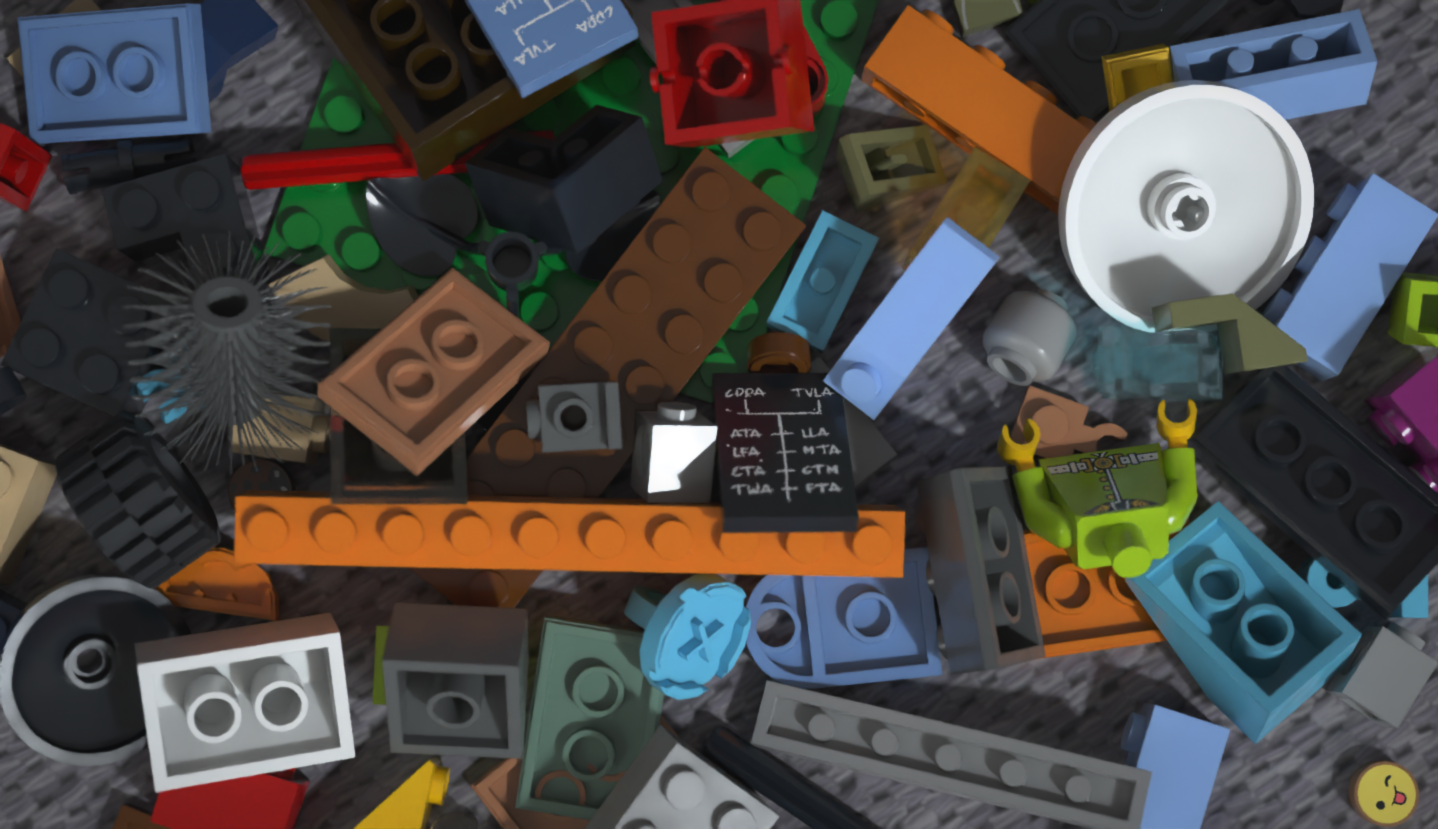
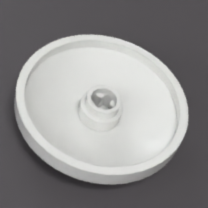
M1183 80L1155 86L1135 94L1107 113L1092 128L1074 154L1067 169L1059 199L1058 226L1062 251L1069 269L1083 291L1101 309L1121 323L1142 332L1172 337L1192 336L1218 330L1217 324L1155 333L1152 307L1169 302L1230 293L1236 295L1254 310L1265 303L1278 290L1295 267L1308 238L1314 208L1312 172L1306 152L1291 126L1274 109L1256 97L1226 84L1203 80Z

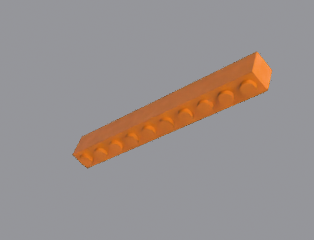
M247 490L235 498L234 563L903 578L905 511L896 505L857 504L859 514L857 532L723 533L720 501H711L710 503H647L644 499Z

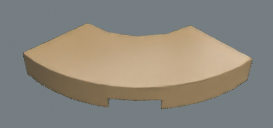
M329 254L280 277L281 280L278 284L282 283L287 277H289L287 280L291 279L299 272L302 274L317 268V270L284 285L274 293L275 296L290 294L291 292L295 293L300 290L305 291L308 288L327 287L300 295L282 306H331V308L312 309L293 318L314 324H330L331 326L328 328L316 326L307 330L324 341H330L331 345L350 352L357 351L419 297L413 285L393 290L366 287L344 274ZM280 278L272 281L269 286L273 287Z

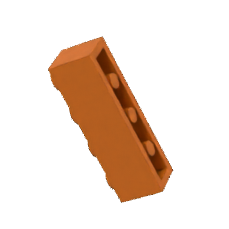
M907 5L865 64L861 81L923 124L928 125L929 128L1058 216L1059 199L1067 169L1082 141L1097 123L1084 116L1074 119L1055 106L1058 100L1048 89L1030 80L1023 84L1004 71L1005 63L994 52L981 45H975L972 49L952 35L954 32L953 27L940 15L927 9L919 13Z

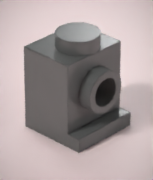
M618 380L540 384L539 399L526 400L529 439L542 438V452L608 448L622 449ZM578 405L585 410L587 420L580 429L570 430L562 424L561 413L567 406Z

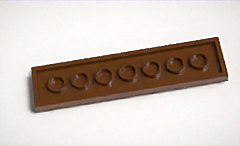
M704 147L551 347L548 355L535 368L440 494L599 498L633 454L636 411H657L658 403L672 402L805 229L806 225ZM618 380L622 449L608 448L542 452V438L529 439L526 400L539 399L540 384ZM569 405L563 409L561 422L566 428L577 430L586 423L587 415L582 407ZM406 567L457 606L515 608L543 571Z

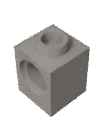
M661 402L658 403L657 411H636L630 486L647 503L711 502L717 426L699 412H696L697 407L692 404Z
M1390 623L1387 629L1383 626L1365 627L1346 666L1334 676L1326 692L1377 725L1398 729L1438 662L1421 651L1425 642L1420 637L1400 625Z

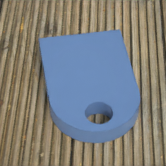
M928 547L904 549L903 578L766 575L756 585L746 604V607L750 609L751 626L746 644L754 661L774 680L801 689L942 675L934 597L926 578V564L929 560ZM770 609L785 611L791 616L794 623L792 638L780 647L766 645L757 634L756 626L759 617Z

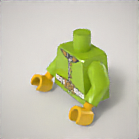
M1190 398L1187 399V420L1180 423L1172 422L1165 416V399L1158 405L1156 428L1158 434L1168 441V449L1162 451L1159 443L1040 459L1039 467L1035 466L1033 459L1041 436L1037 423L1030 418L1026 419L1023 434L1027 444L1023 445L1011 440L1008 427L1004 424L997 444L998 454L1006 463L1016 467L1017 473L1012 475V480L1026 526L1031 532L1055 547L1064 548L1076 567L1091 569L1113 566L1114 571L1119 576L1125 578H1134L1145 573L1151 566L1152 560L1162 559L1169 553V534L1182 529L1196 504L1195 450L1188 448L1187 442L1195 430L1197 415L1195 403Z

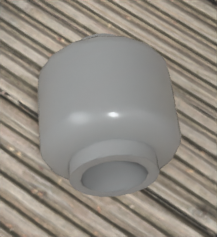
M1037 289L1035 292L1015 291L1008 295L1002 301L983 334L982 344L988 356L987 363L989 367L1004 380L1019 386H1028L1032 382H1045L1051 379L1057 373L1072 348L1077 335V327L1073 318L1067 312L1068 306L1066 302L1057 294L1045 289Z

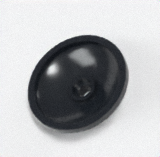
M91 574L61 582L30 602L14 620L0 647V706L12 729L26 745L54 761L77 766H98L131 757L149 747L135 643L191 635L190 629L180 611L167 597L157 589L146 588L127 576ZM90 648L96 649V657L92 663L86 666L77 665V658L82 651Z

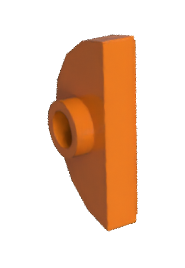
M212 548L155 588L177 607L280 621L279 595L269 573L259 564L234 563L235 551L230 549Z

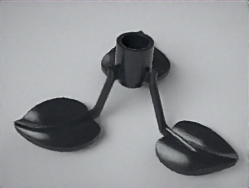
M451 174L433 175L425 181H422L419 176L373 178L368 181L366 186L367 209L373 231L385 253L395 264L414 275L438 277L445 274L452 267L457 249L466 254L483 255L490 280L498 288L506 291L507 310L518 318L519 291L530 286L535 280L539 269L538 258L557 255L565 251L568 266L575 274L590 281L602 282L660 204V195L655 190L650 191L635 208L626 212L602 232L592 245L575 254L547 245L542 241L534 244L529 237L519 232L499 234L490 243L487 241L474 243L464 240L474 231L477 225L478 209L471 190L463 181ZM539 363L476 422L488 431Z

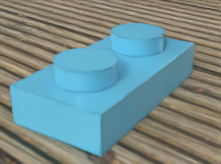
M822 210L766 322V327L777 332L801 336L810 343L811 349L822 354L879 238Z

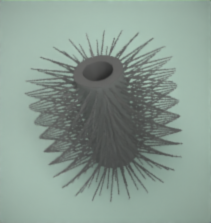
M230 231L228 236L227 277H223L217 241L219 276L205 236L202 234L216 275L214 279L204 252L212 280L209 279L192 246L190 247L203 272L181 243L177 241L207 282L203 284L193 264L192 267L202 285L195 280L180 259L179 261L189 275L168 255L167 257L176 266L156 252L158 256L191 280L197 291L191 290L182 278L180 279L186 287L181 286L170 274L168 275L176 283L159 271L157 272L163 277L149 269L145 271L138 268L170 283L190 298L176 296L172 292H170L171 294H166L163 291L160 293L152 288H149L152 290L150 291L143 287L127 286V288L158 295L177 306L125 305L122 308H140L168 317L144 323L124 325L125 328L139 326L163 332L146 341L139 340V342L126 343L130 347L149 345L165 350L149 359L140 358L128 361L129 364L139 365L143 363L142 365L146 363H153L167 367L166 370L147 378L137 376L130 378V381L138 382L139 384L143 381L146 383L152 380V382L158 381L172 384L150 395H132L133 400L142 401L147 399L146 401L153 397H155L154 400L158 397L180 398L159 410L135 415V417L145 418L149 416L148 418L159 413L155 416L158 417L164 411L169 410L165 414L166 416L172 409H176L175 412H177L181 407L188 408V406L193 405L175 420L144 434L151 433L150 435L161 430L157 433L160 434L175 423L166 432L168 433L181 419L185 418L176 429L178 430L187 417L193 415L188 424L189 426L196 413L203 411L202 415L189 428L159 450L160 452L175 441L168 448L169 450L188 432L178 447H180L200 422L189 442L191 443L203 420L208 417L203 433L179 464L182 463L201 439L191 460L193 459L213 424L203 451L204 455L212 432L216 430L217 423H220L204 472L214 447L217 448L219 434L223 426L216 463L218 465L226 425H228L230 474L232 473L233 425H237L243 465L242 430L256 471H258L243 425L244 423L246 424L255 453L257 454L247 422L250 423L254 436H257L267 457L270 459L256 430L282 463L268 443L269 440L257 416L280 446L282 445L268 425L292 449L293 447L280 434L303 450L269 423L262 410L268 412L280 429L281 427L271 414L275 415L291 432L292 430L283 420L301 433L303 432L294 425L310 434L311 432L306 429L319 434L284 417L267 404L275 405L279 412L278 406H282L291 415L292 413L287 408H291L300 416L302 415L295 409L309 417L311 416L307 413L317 417L318 415H328L295 406L279 396H298L301 399L302 397L300 396H304L311 400V398L307 397L310 396L318 400V394L300 391L289 385L303 381L311 382L310 380L315 382L322 381L328 375L312 377L296 372L293 369L305 364H328L331 361L324 357L310 359L293 353L310 345H330V341L316 340L313 342L294 334L316 326L328 328L331 325L328 323L314 324L291 319L298 314L312 309L331 308V306L282 305L300 295L327 287L308 288L305 291L300 290L295 293L291 292L290 294L270 297L284 285L317 270L316 268L302 274L299 272L289 280H287L289 278L287 277L282 283L278 284L281 280L280 278L273 287L268 288L269 283L265 290L259 292L258 289L272 275L300 255L298 254L288 261L292 257L290 256L272 273L281 261L279 260L262 280L269 267L268 265L260 280L254 286L253 283L258 270L280 241L260 264L269 246L266 248L248 279L257 254L256 252L246 278L241 279L242 271L256 234L253 237L238 275L244 243L242 241L235 277H232ZM163 308H182V309H184L185 311H183V310L163 309ZM278 308H296V309L277 310ZM287 312V313H281V314L272 315V313ZM278 326H298V327L278 328ZM279 344H296V345H285V346H281V345H279ZM183 376L182 378H167V377ZM279 379H293V380H283V381H280ZM185 393L184 395H171ZM253 419H254V420H255V419L257 420V422H258V424H259V426H260L262 432L264 433L265 437H264L263 434L260 432V430L258 429V427L255 425V423L253 422Z

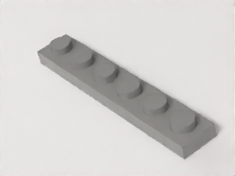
M766 681L751 744L754 747L1091 829H1140L1152 771L772 681Z

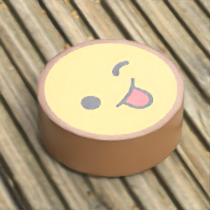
M1384 760L1371 761L1358 768L1350 780L1348 790L1350 803L1354 811L1369 823L1384 827L1396 826L1408 820L1417 808L1419 801L1417 782L1411 772L1400 764Z

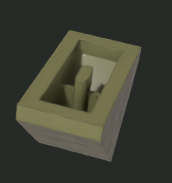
M928 125L851 133L839 139L835 157L855 214L948 183Z

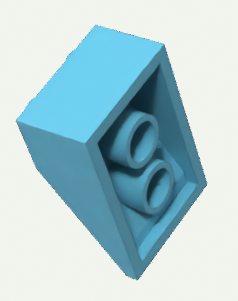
M1219 501L1169 540V553L1165 557L1152 560L1151 566L1142 575L1125 579L1127 585L1206 696L1254 744L1258 743L1346 666L1362 636L1357 629Z

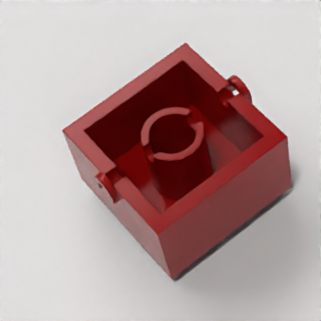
M726 0L651 12L657 66L650 69V83L653 91L660 93L665 145L694 148L814 131L801 0ZM659 73L662 74V77H663V85H660V83H659V80H658V74H659Z

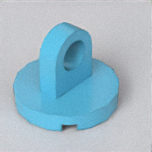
M703 573L695 574L676 585L668 594L642 586H635L624 609V614L645 629L640 646L641 671L650 685L667 696L683 700L698 697L709 690L703 684L710 681L714 675L722 679L728 674L745 647L751 626L750 609L745 607L743 598H747L741 587L718 574Z

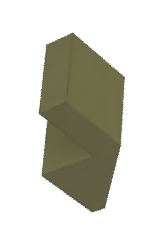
M1233 293L1169 302L1152 307L1155 333L1217 324L1225 374L1308 362L1306 348Z

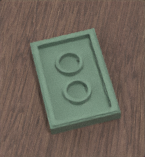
M553 615L545 616L515 808L591 820L619 782H607L600 779L605 775H617L622 771L626 772L652 738L660 724L664 694L650 685L641 671L640 646L645 630ZM586 763L594 765L598 771L590 772ZM557 770L568 771L573 777L583 782L586 789L585 805L578 804L580 799L578 787L572 780L565 777H556L549 780L543 787L541 798L535 797V790L539 781L548 773Z

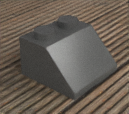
M394 603L382 659L390 750L392 753L522 759L529 658L527 609Z

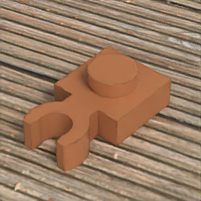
M1029 385L1026 388L1009 437L1017 444H1027L1024 439L1023 427L1026 419H1032L1037 423L1041 434L1033 457L1047 459L1073 455V452L1078 454L1096 452L1097 442L1100 438L1109 437L1115 441L1123 442L1126 440L1128 433L1122 427L1111 423L1100 424L1094 428L1084 425L1089 410L1088 406Z

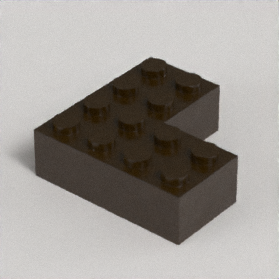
M294 0L422 181L430 178L636 46V42L633 40L522 98L464 0ZM621 0L622 4L624 5L625 9L627 10V12L633 20L632 10L629 8V6L626 4L624 0Z

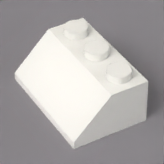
M331 612L135 643L155 792L355 757L341 638Z

